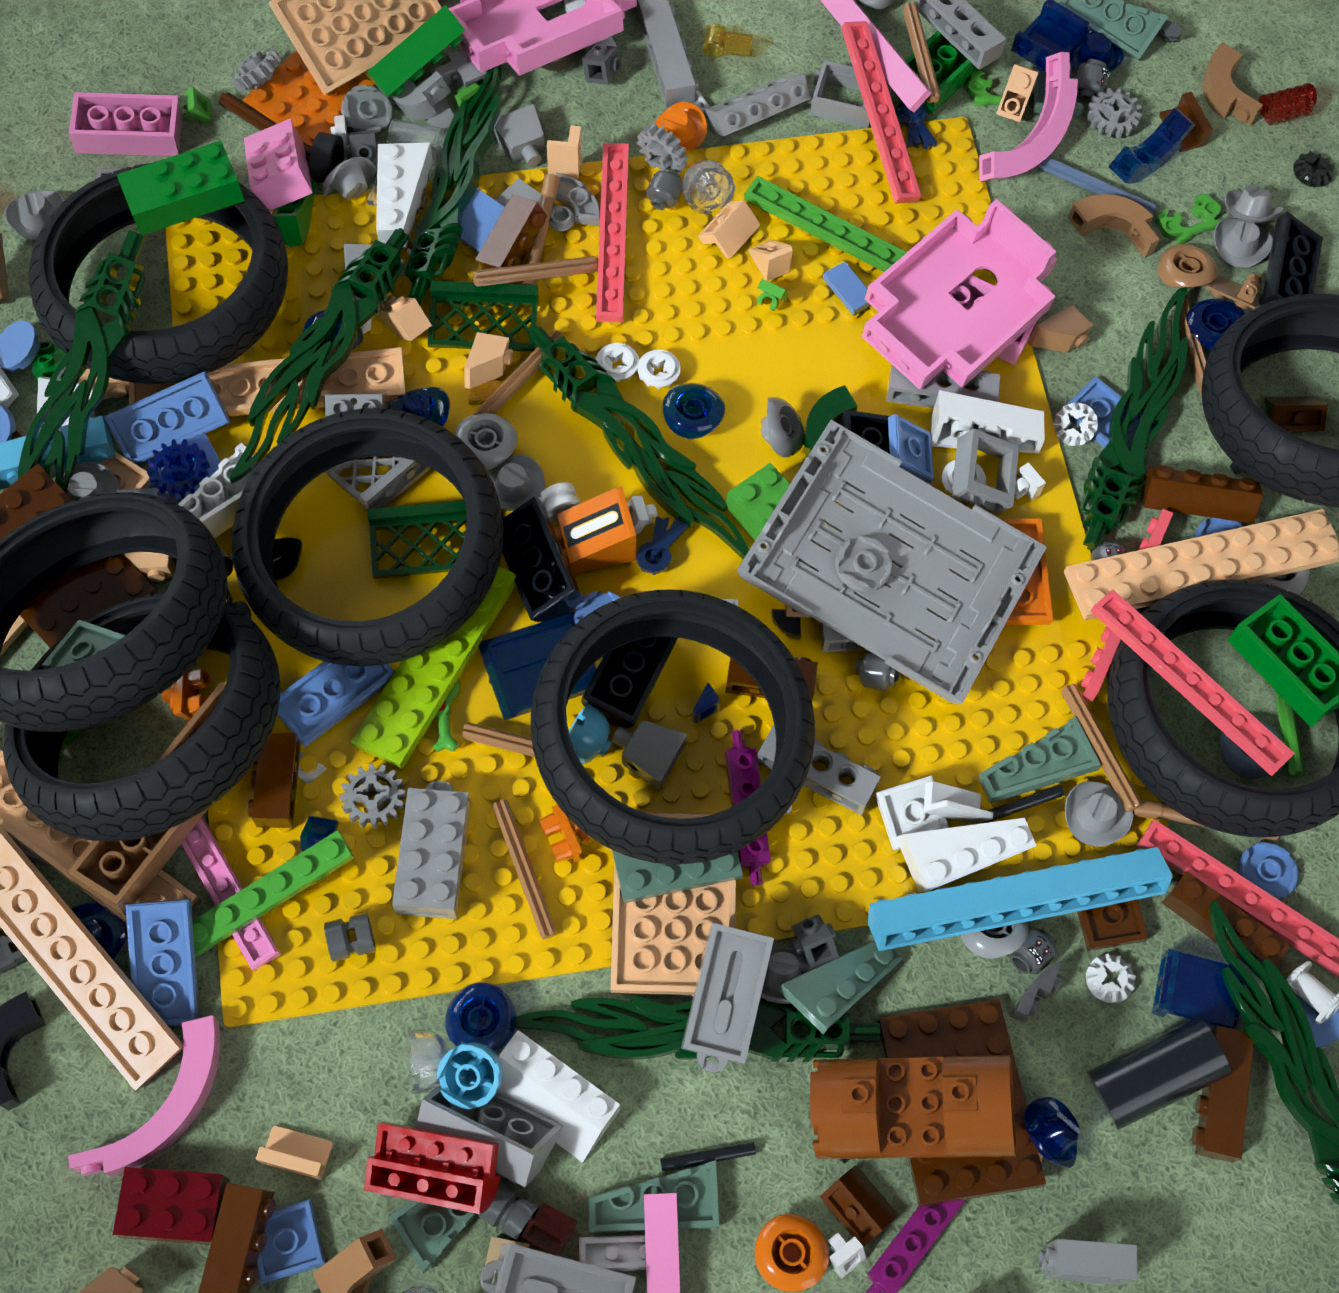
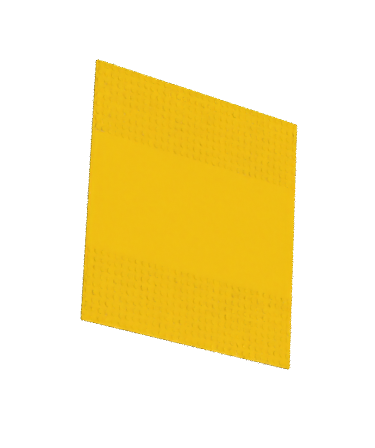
M966 117L924 121V125L937 141L936 147L930 146L927 150L924 149L921 141L919 148L913 146L907 148V127L899 124L922 196L918 202L894 203L872 128L685 151L684 154L688 156L686 160L688 164L679 173L684 190L677 205L674 208H665L664 210L654 208L646 195L648 185L653 175L659 171V168H653L645 160L646 155L628 157L623 322H596L597 268L595 272L538 279L539 304L537 309V327L541 326L548 335L558 330L569 343L575 344L582 352L590 354L595 359L603 347L612 343H623L632 347L636 351L639 360L644 354L652 350H665L675 355L680 363V374L678 380L674 381L669 388L664 386L658 390L655 386L650 385L647 387L646 383L640 380L638 371L629 380L623 379L619 383L615 380V385L624 401L635 406L654 421L669 446L696 464L695 471L715 488L725 503L727 492L767 464L771 463L791 484L806 460L804 446L793 456L782 457L763 438L761 420L767 416L768 397L784 399L795 409L802 421L804 434L807 418L814 404L826 393L843 385L847 387L857 404V412L887 416L897 414L931 433V416L934 408L886 402L889 373L892 364L862 338L865 323L875 316L878 311L869 306L861 312L852 315L823 279L825 272L846 262L868 289V286L884 273L883 271L745 201L760 223V226L731 258H726L716 243L703 244L698 235L728 202L743 201L744 193L757 176L906 252L912 249L957 209L963 215L968 216L973 221V224L977 226L984 220L991 200L986 182L980 181L979 158L968 119ZM603 160L582 163L579 181L585 184V187L592 195H595L601 209ZM548 167L479 175L477 188L495 200L519 178L541 194L545 175L548 174ZM433 181L427 182L421 195V204L419 209H417L415 223L407 246L411 251L413 248V244L410 241L411 237L415 240L417 236L414 228L431 203ZM377 188L367 189L358 198L351 197L350 200H346L339 192L331 193L326 197L323 194L314 195L309 233L304 243L296 247L285 245L288 258L287 286L281 307L274 321L251 348L228 364L285 359L290 355L289 349L297 338L311 324L324 316L331 298L332 287L345 271L344 244L372 245L375 240H378L376 231ZM557 200L554 201L555 205L565 206L570 209V207H568L563 202ZM193 218L165 228L173 327L193 321L218 307L235 291L247 272L252 249L241 237L222 225L200 218ZM574 220V224L569 230L556 231L549 225L541 262L594 256L598 263L600 226L577 224ZM459 240L454 260L445 270L442 281L474 283V272L482 270L475 261L478 253ZM769 240L791 245L793 250L790 272L768 281L790 292L785 302L778 299L779 305L775 311L769 309L772 304L771 298H766L762 306L757 303L759 295L764 293L757 287L761 279L765 280L748 250ZM402 248L400 250L401 260L404 259L406 268L410 255L407 252V248ZM528 250L521 265L527 264L530 250ZM978 269L971 274L994 286L997 285L995 274L993 275L987 269ZM399 276L394 283V293H387V297L391 295L408 297L413 283L406 276ZM521 281L503 284H521ZM427 288L420 307L429 320L431 292L430 288ZM437 303L436 311L442 318L453 310L448 303ZM468 304L461 311L470 319L480 309L474 304ZM494 305L488 310L496 320L507 312L502 306ZM521 306L514 313L524 321L531 315L532 307ZM458 313L447 321L455 331L466 322ZM376 314L372 318L371 330L364 334L357 330L356 340L351 352L402 348L406 399L387 401V409L400 410L406 404H409L426 419L441 425L454 435L459 423L464 418L471 416L532 353L529 351H513L511 365H506L503 376L468 389L465 388L464 368L471 349L428 347L429 328L412 341L400 339ZM483 315L474 324L483 332L492 322ZM510 315L500 325L510 333L519 323ZM343 317L341 318L340 323L336 328L335 332L327 342L331 341V343H333L334 339L336 338L340 330ZM443 325L435 332L434 339L445 340L452 333ZM469 326L460 336L464 341H472L477 333ZM497 327L489 333L505 337ZM524 329L513 336L518 343H530L529 334ZM1027 342L1015 366L996 357L982 371L1000 374L998 402L1044 411L1045 440L1039 454L1019 452L1017 473L1020 467L1029 462L1046 483L1041 495L1031 501L1026 494L1019 499L1014 497L1012 507L997 515L991 514L999 519H1042L1044 545L1047 546L1045 554L1053 621L1051 625H1005L962 704H954L945 700L902 673L899 675L897 684L895 686L892 685L886 691L864 687L860 682V676L856 675L855 670L858 659H863L868 650L822 652L819 621L815 618L801 617L800 640L786 636L785 633L775 626L771 616L772 609H785V604L744 580L737 571L743 559L717 535L696 522L693 523L692 528L688 527L668 548L671 553L670 564L666 571L657 575L643 572L637 561L573 575L582 598L595 591L607 594L612 592L620 597L644 591L671 589L694 591L720 599H738V607L755 616L773 631L784 643L794 659L796 657H805L813 662H818L812 700L815 719V740L832 752L838 751L845 754L851 762L859 766L866 765L874 769L876 774L881 776L874 793L932 776L934 782L981 794L980 809L987 811L1058 785L1062 787L1064 792L1062 797L991 821L997 822L1025 818L1037 846L930 891L938 888L961 886L968 882L976 883L992 880L999 876L1017 875L1025 871L1048 869L1055 865L1063 866L1078 863L1081 860L1104 858L1111 854L1119 855L1141 849L1137 847V844L1150 822L1154 820L1133 816V822L1129 831L1120 840L1107 846L1096 847L1087 845L1079 841L1071 833L1065 818V803L1069 792L1077 784L1087 781L1100 782L1112 787L1101 765L1097 771L991 804L978 779L981 772L1010 755L1014 756L1022 751L1026 745L1046 737L1048 732L1055 728H1061L1067 724L1068 720L1074 717L1062 695L1063 688L1070 684H1076L1083 695L1085 687L1081 686L1087 670L1092 672L1095 665L1090 662L1097 647L1102 649L1104 645L1100 638L1106 625L1098 618L1084 621L1064 574L1066 566L1091 561V552L1087 549V546L1083 545L1086 534L1059 439L1056 436L1057 432L1053 426V418L1034 351ZM622 357L617 362H613V369L617 368L618 365L623 366ZM664 364L658 369L654 368V375L659 372L664 373ZM540 368L496 412V415L509 421L517 431V445L511 455L522 454L535 460L543 471L545 489L557 483H572L576 489V496L583 503L622 486L627 503L632 496H642L645 505L653 504L656 506L658 517L661 519L669 518L667 530L675 521V518L667 513L648 494L633 467L630 470L627 469L617 458L606 441L602 429L583 416L573 412L570 408L571 402L566 397L565 402L562 400V392L558 388L557 393L553 390L554 383ZM596 387L589 392L596 393ZM325 407L315 408L314 410L308 409L297 430L311 422L326 417ZM298 410L295 411L293 420H294V418H295V416H296ZM274 412L268 413L263 432L259 444L254 452V455L258 452L264 439L266 438L267 430ZM287 413L282 418L277 428V431L273 439V443L268 453L275 446H277L276 441L284 424ZM248 415L230 416L231 421L205 433L221 462L225 458L229 459L235 453V448L240 443L247 447L254 426H250ZM615 417L634 439V431L623 421ZM932 447L934 481L928 484L951 497V493L945 491L941 480L942 472L946 465L955 460L957 448ZM977 450L976 463L985 473V485L996 489L999 458ZM371 456V457H363V458H360L359 460L373 459L374 456ZM379 456V459L393 458V456ZM659 462L664 471H674ZM392 465L378 466L377 475L386 474L392 469ZM359 467L358 476L372 475L373 467ZM344 468L338 475L340 477L353 476V468ZM431 468L386 507L462 501L464 499L451 482ZM326 471L314 478L296 495L286 509L276 532L275 539L297 538L303 543L296 570L289 577L277 581L279 590L301 608L334 620L365 621L400 612L427 596L448 574V572L374 579L368 514L364 506L327 475ZM357 483V491L362 494L371 486V483ZM673 485L679 496L688 506H690L697 512L703 514L704 516L708 517L712 521L716 522L719 526H721L725 531L729 533V531L716 519L705 514L704 512L696 508L692 503H690ZM698 495L707 504L723 513L735 525L750 550L755 542L754 539L727 509L725 512H722ZM955 499L956 501L962 503L970 509L974 507L970 504ZM501 509L503 518L513 512ZM652 517V524L645 525L641 533L636 534V555L641 545L653 541L656 517ZM466 522L459 528V531H461L464 535L466 531ZM550 522L552 528H553L554 525H557V522H556V523ZM441 524L436 525L431 533L442 541L451 529ZM233 526L215 537L218 546L228 556L232 555ZM409 527L403 533V536L414 543L423 532L417 527ZM388 529L376 530L377 540L384 546L395 535ZM455 533L446 545L457 553L461 549L464 540ZM427 536L418 545V548L429 555L438 544ZM399 538L389 550L401 558L410 546ZM560 541L559 544L563 550L562 542ZM377 546V552L379 553L382 549ZM442 548L434 556L433 560L442 565L447 564L453 556ZM414 550L404 562L410 567H419L425 558ZM385 553L378 561L379 570L391 569L397 561ZM502 553L499 567L509 570ZM233 567L232 573L227 577V587L232 596L233 603L242 601L249 606ZM515 586L459 677L460 692L451 704V714L449 715L452 738L459 744L455 751L451 752L448 749H444L438 752L434 750L433 745L439 739L436 717H434L403 769L354 747L351 740L384 690L383 688L304 748L301 744L300 751L306 754L299 762L303 772H314L318 767V763L327 769L307 784L298 776L293 828L256 827L252 817L248 816V802L250 799H254V789L251 788L252 771L257 770V761L234 787L231 786L230 791L208 809L209 828L243 888L337 830L342 833L355 856L353 860L261 916L281 955L258 968L257 971L251 969L233 935L218 943L223 1023L226 1027H238L611 967L615 865L612 849L607 848L590 836V840L582 843L579 836H576L582 850L581 856L583 860L574 863L571 858L556 862L550 845L563 840L562 834L558 832L545 837L539 820L553 813L552 806L557 805L541 777L535 757L466 740L462 735L465 724L469 722L531 738V708L538 678L555 646L575 625L574 616L576 608L568 614L551 621H532L517 586ZM249 606L252 614L251 620L264 633L275 654L280 674V693H282L323 661L303 654L281 641L259 620ZM678 638L635 725L631 728H625L634 733L641 721H647L687 735L686 746L661 790H656L622 764V754L625 748L612 742L614 734L619 727L610 723V732L607 739L612 743L603 757L597 755L591 762L582 765L595 782L608 794L644 813L679 814L719 813L731 808L725 758L727 749L734 747L731 732L743 730L745 746L756 748L758 757V752L774 725L771 710L766 698L725 692L730 657L708 645ZM205 649L197 660V668L203 669L210 675V682L208 687L199 689V694L204 695L208 699L220 682L226 685L230 655ZM603 657L597 660L583 674L570 695L566 706L568 730L584 707L581 702L582 696ZM401 661L389 665L396 671ZM1110 664L1101 688L1093 702L1085 701L1139 799L1162 803L1136 776L1124 758L1114 736L1107 700ZM277 716L271 733H292ZM820 762L812 764L814 769L818 771H824L827 769L826 766ZM758 763L760 783L762 785L770 775L771 769ZM370 764L374 765L375 770H379L382 765H385L387 774L392 770L396 771V780L402 779L404 787L401 789L405 790L406 798L400 800L405 806L408 788L426 789L433 781L448 782L456 792H468L471 807L457 919L396 915L392 902L405 808L396 809L399 818L396 820L390 816L388 818L389 826L387 827L382 822H378L377 829L373 830L371 823H367L365 828H361L359 819L352 823L349 819L350 813L345 814L342 809L345 803L341 802L340 795L346 793L342 789V783H351L348 775H359L358 767L361 766L364 771H369ZM848 776L839 777L843 784L850 785L853 783L852 779ZM379 780L380 784H382L383 786L388 785L389 788H391L389 784L382 780ZM802 786L800 793L792 804L791 813H785L780 821L767 832L771 861L768 865L761 868L763 884L751 886L749 869L741 867L743 878L736 880L735 928L774 938V941L795 938L791 926L818 914L825 925L828 923L832 925L834 931L869 926L867 921L870 903L881 899L889 900L905 897L912 893L920 894L901 849L892 850L875 794L873 793L861 816ZM372 793V797L369 800H374L377 793ZM502 799H506L510 805L555 925L556 935L551 938L542 939L493 810V803ZM355 805L360 811L368 813L364 807ZM567 817L570 825H572V821ZM946 818L949 828L972 825ZM1158 819V820H1156V821H1158L1159 823H1161V824H1163L1164 826H1166L1167 828H1169V827H1168L1167 820H1164V819ZM1169 867L1173 875L1172 878L1178 877L1180 875L1179 873H1177ZM367 912L372 926L376 952L363 955L352 952L350 958L332 962L327 946L324 923L337 919L348 922L350 916ZM349 931L350 941H357L355 931Z

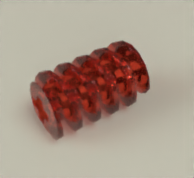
M1305 83L1293 88L1290 87L1285 90L1268 93L1267 95H1261L1258 101L1263 104L1260 113L1270 126L1276 122L1290 121L1294 117L1309 116L1317 102V91L1311 83Z

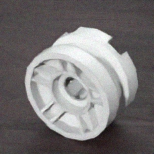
M568 482L554 484L540 493L542 497H538L549 521L552 523L557 522L558 513L581 504L580 499L576 496L574 485Z

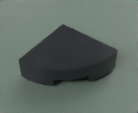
M772 609L771 616L775 626L789 638L800 640L801 617H786L785 609Z

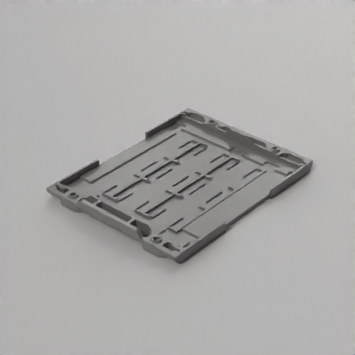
M830 420L737 570L738 574L747 582L804 616L815 618L885 660V664L954 704H962L1047 546L977 505H974L972 509L968 508L900 468L901 460ZM868 536L877 539L885 545L889 551L890 560L892 558L893 562L892 573L885 582L886 585L872 592H860L851 589L842 582L836 572L835 559L838 550L850 538Z

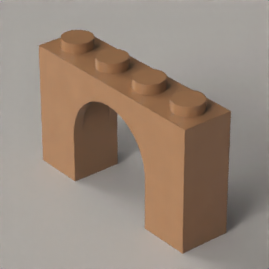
M380 1229L356 1239L315 1271L313 1276L321 1293H368L369 1285L374 1276L397 1258L383 1230Z

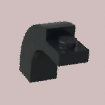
M27 991L13 997L0 1006V1106L8 1111L21 1105L8 1073L10 1052L21 1038L46 1025L36 999Z

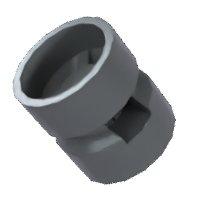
M367 912L350 916L348 922L337 919L324 923L327 946L332 962L350 958L352 952L358 955L376 952L372 926ZM349 931H355L357 941H350Z
M502 1180L499 1183L492 1204L484 1213L479 1214V1217L493 1227L501 1225L502 1233L513 1241L518 1242L536 1217L540 1206L526 1196L519 1199L518 1191Z

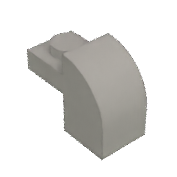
M464 52L447 54L448 63L429 71L430 76L437 71L449 88L455 85H459L460 88L462 86L467 88L473 83L481 87L487 71L480 73Z
M436 71L418 86L410 79L403 84L406 88L395 98L392 95L390 96L408 118L425 120L437 114L433 106L451 93V90L442 76Z

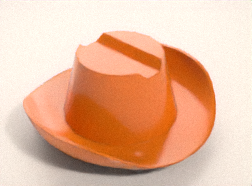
M690 102L673 104L654 122L659 129L664 126L667 133L673 132V136L675 135L680 139L679 145L684 147L686 151L697 148L703 142L707 133V122L703 112L698 106Z
M782 1214L767 1222L757 1237L754 1250L756 1266L763 1279L772 1287L784 1292H800L814 1286L825 1274L829 1264L828 1244L822 1231L811 1220L796 1214Z

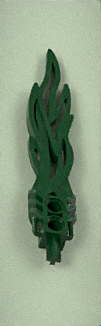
M501 65L487 71L478 92L469 105L466 100L462 102L446 133L442 148V163L437 166L432 183L431 203L414 228L417 236L415 240L411 237L412 251L407 248L410 257L404 273L413 283L408 298H415L419 306L423 301L426 289L431 286V281H442L445 270L454 260L463 231L461 225L462 212L476 191L481 161L494 141L492 131L502 105V99L498 94L502 74Z
M402 228L395 229L386 244L375 240L372 246L365 249L360 257L348 264L346 270L332 287L331 298L324 316L311 324L297 338L289 349L290 355L270 373L261 386L248 415L250 426H254L253 433L246 449L229 476L232 484L244 478L266 456L273 443L277 428L286 413L287 416L276 441L277 445L297 430L309 407L312 410L316 408L325 381L349 357L356 340L357 330L374 315L380 313V303L382 300L384 304L387 303L388 291L390 290L391 294L394 293V283L404 270L400 250L409 239V235ZM353 295L360 298V300L354 302ZM343 317L340 330L336 338L334 339L333 343H331V341L327 342L335 332L336 328L340 323L341 318ZM307 376L302 401L293 420L300 396L298 383ZM283 398L271 418L266 438L258 452L253 456L259 444L268 413Z
M129 230L119 256L109 252L108 257H103L100 260L94 277L86 282L85 289L89 288V290L83 293L79 300L84 303L76 308L74 313L75 332L72 349L64 356L50 378L44 392V396L49 398L40 408L30 425L21 452L18 479L40 463L44 452L52 441L44 470L51 477L57 462L55 482L66 492L74 471L77 456H83L85 452L89 418L102 401L108 387L111 356L123 339L129 336L131 331L129 320L134 323L136 318L134 308L139 310L141 305L139 295L146 275L142 271L144 267L135 262L145 236ZM121 266H125L127 268V275L125 278L118 280L116 276L117 270ZM115 292L117 300L114 305L108 307L106 298L110 293ZM96 309L116 316L117 319L103 326ZM92 345V363L87 381L83 380L75 389L87 363ZM65 371V373H64L62 379L59 380V378L61 377V375H62L63 372ZM96 377H97L94 390H93V392H92V394H91V397H90V393H91L92 386H93L94 381H95V379H96ZM69 417L68 458L64 475L65 437L60 428Z
M1187 287L1179 288L1174 293L1160 317L1158 344L1154 357L1152 351L1155 321H1151L1141 337L1136 357H1132L1128 365L1127 390L1118 401L1112 413L1109 424V442L1099 456L1094 457L1092 468L1088 472V479L1085 480L1083 487L1085 495L1080 505V510L1086 515L1083 525L1089 527L1083 545L1087 546L1088 550L1095 549L1101 545L1104 534H1110L1114 525L1118 527L1124 525L1129 510L1137 503L1138 497L1136 496L1141 492L1142 486L1140 485L1146 478L1144 465L1145 449L1155 439L1168 415L1169 407L1165 406L1180 383L1186 364L1188 339L1184 337L1180 341L1179 320ZM1175 305L1171 322V354L1166 366L1158 376V367L1166 344V321L1169 311ZM1144 344H1146V374L1152 386L1143 395L1145 382L1143 351ZM1175 370L1172 385L1170 389L1167 391V393L1163 396ZM1128 401L1126 416L1120 427L1121 414ZM1145 407L1137 425V430L1132 438L1130 449H1128L1126 441L1128 425L1134 422ZM1153 424H1157L1156 427L1148 435L1150 426ZM1087 503H1088L1089 506H1090V507H1089V510L1086 509ZM1099 510H1104L1107 514H1103ZM1122 514L1120 521H1117L1118 515Z
M541 326L533 328V332L528 337L542 351L539 367L554 383L553 390L557 393L558 388L562 392V400L565 402L566 397L569 399L571 410L602 429L606 441L617 458L627 469L630 470L633 467L645 490L667 513L675 519L679 518L681 523H687L689 528L693 527L694 522L707 528L744 560L749 549L735 525L723 513L707 504L698 496L700 495L719 510L725 512L727 507L725 501L715 488L695 471L696 464L666 443L658 426L649 416L624 401L615 385V379L598 364L593 356L582 352L575 344L569 343L564 336L554 341ZM596 387V393L589 392ZM615 417L623 421L634 431V439ZM659 462L674 471H664ZM673 485L690 503H692L696 508H698L705 514L716 519L729 531V533L725 531L721 526H719L716 522L712 521L708 517L704 516L703 514L697 512L696 510L688 506L679 496Z
M1212 901L1209 903V916L1219 949L1227 963L1238 974L1252 994L1251 996L1229 967L1221 970L1226 988L1237 1009L1248 1024L1243 1029L1270 1063L1276 1089L1284 1105L1296 1121L1308 1132L1315 1158L1314 1165L1318 1172L1327 1176V1178H1322V1181L1327 1188L1335 1192L1329 1195L1333 1202L1339 1205V1090L1331 1066L1323 1050L1320 1047H1316L1306 1013L1289 983L1269 959L1259 962L1247 950L1216 901ZM1227 940L1229 941V943L1231 944V946L1233 947V949L1235 950V952L1238 954V956L1244 961V963L1257 975V977H1258V978L1262 981V983L1265 985V988H1266V991H1267V993H1268V995H1269V998H1270L1272 1007H1271V1005H1270V1003H1269V1001H1268V999H1267L1265 993L1263 992V990L1261 989L1260 985L1257 983V981L1255 980V978H1254V977L1250 974V972L1238 961V959H1237L1236 956L1234 955L1233 951L1231 950L1230 946L1228 945ZM1259 1019L1270 1029L1281 1033L1283 1044L1259 1021ZM1309 1088L1323 1117L1317 1112L1305 1093L1309 1091Z
M630 996V1001L608 998H584L572 1001L571 1007L615 1019H595L564 1010H545L516 1016L506 1022L510 1028L555 1032L582 1041L577 1044L579 1050L609 1058L638 1060L675 1053L676 1059H697V1053L681 1049L692 1000L681 1004L668 1005L638 996ZM768 1002L758 1006L748 1053L770 1059L771 1062H778L783 1057H789L786 1062H794L798 1058H805L802 1062H810L814 1058H840L844 1050H848L850 1041L880 1042V1023H849V1013H846L834 1025L840 1029L841 1036L830 1038L826 1033L823 1035L792 1003L778 1004ZM599 1005L623 1009L654 1022L666 1024L667 1026L648 1030L640 1020ZM784 1017L785 1042L770 1029ZM546 1018L566 1019L593 1028L630 1030L636 1033L600 1037L565 1025L536 1020ZM796 1025H805L810 1030V1034L804 1038L795 1035L793 1028ZM649 1047H656V1048H652V1049H643V1050H627V1049H621V1048H649ZM822 1050H838L837 1052H821Z

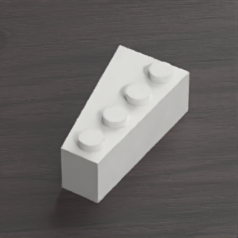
M939 390L931 416L932 447L957 448V440L960 436L972 429H981L989 435L1004 438L1009 443L1019 446V452L1039 454L1045 440L1044 411Z

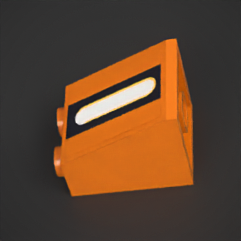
M622 486L557 514V525L553 526V530L558 541L562 542V551L573 575L636 561V533Z

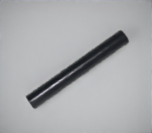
M1058 785L989 809L987 811L993 812V819L980 823H989L1064 796L1063 789Z
M754 1142L670 1156L660 1158L662 1171L701 1165L715 1160L718 1162L756 1155Z

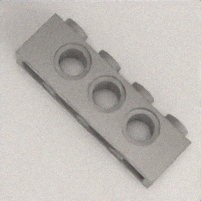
M916 0L915 3L919 13L979 70L1002 56L1007 39L984 16L976 11L967 0Z
M791 72L707 108L705 112L712 133L726 136L811 99L805 75Z
M891 365L886 402L934 408L939 390L998 402L1000 374L981 371L961 388L942 370L926 386L919 390L899 370Z
M775 725L770 730L757 757L758 763L771 770L776 752ZM815 740L811 765L803 786L862 816L881 776L877 775L876 771L866 765L859 766L851 762L845 754L838 751L832 752ZM820 762L824 764L827 769L824 771H818L814 769L812 764ZM848 776L852 779L853 783L850 785L843 784L839 777Z

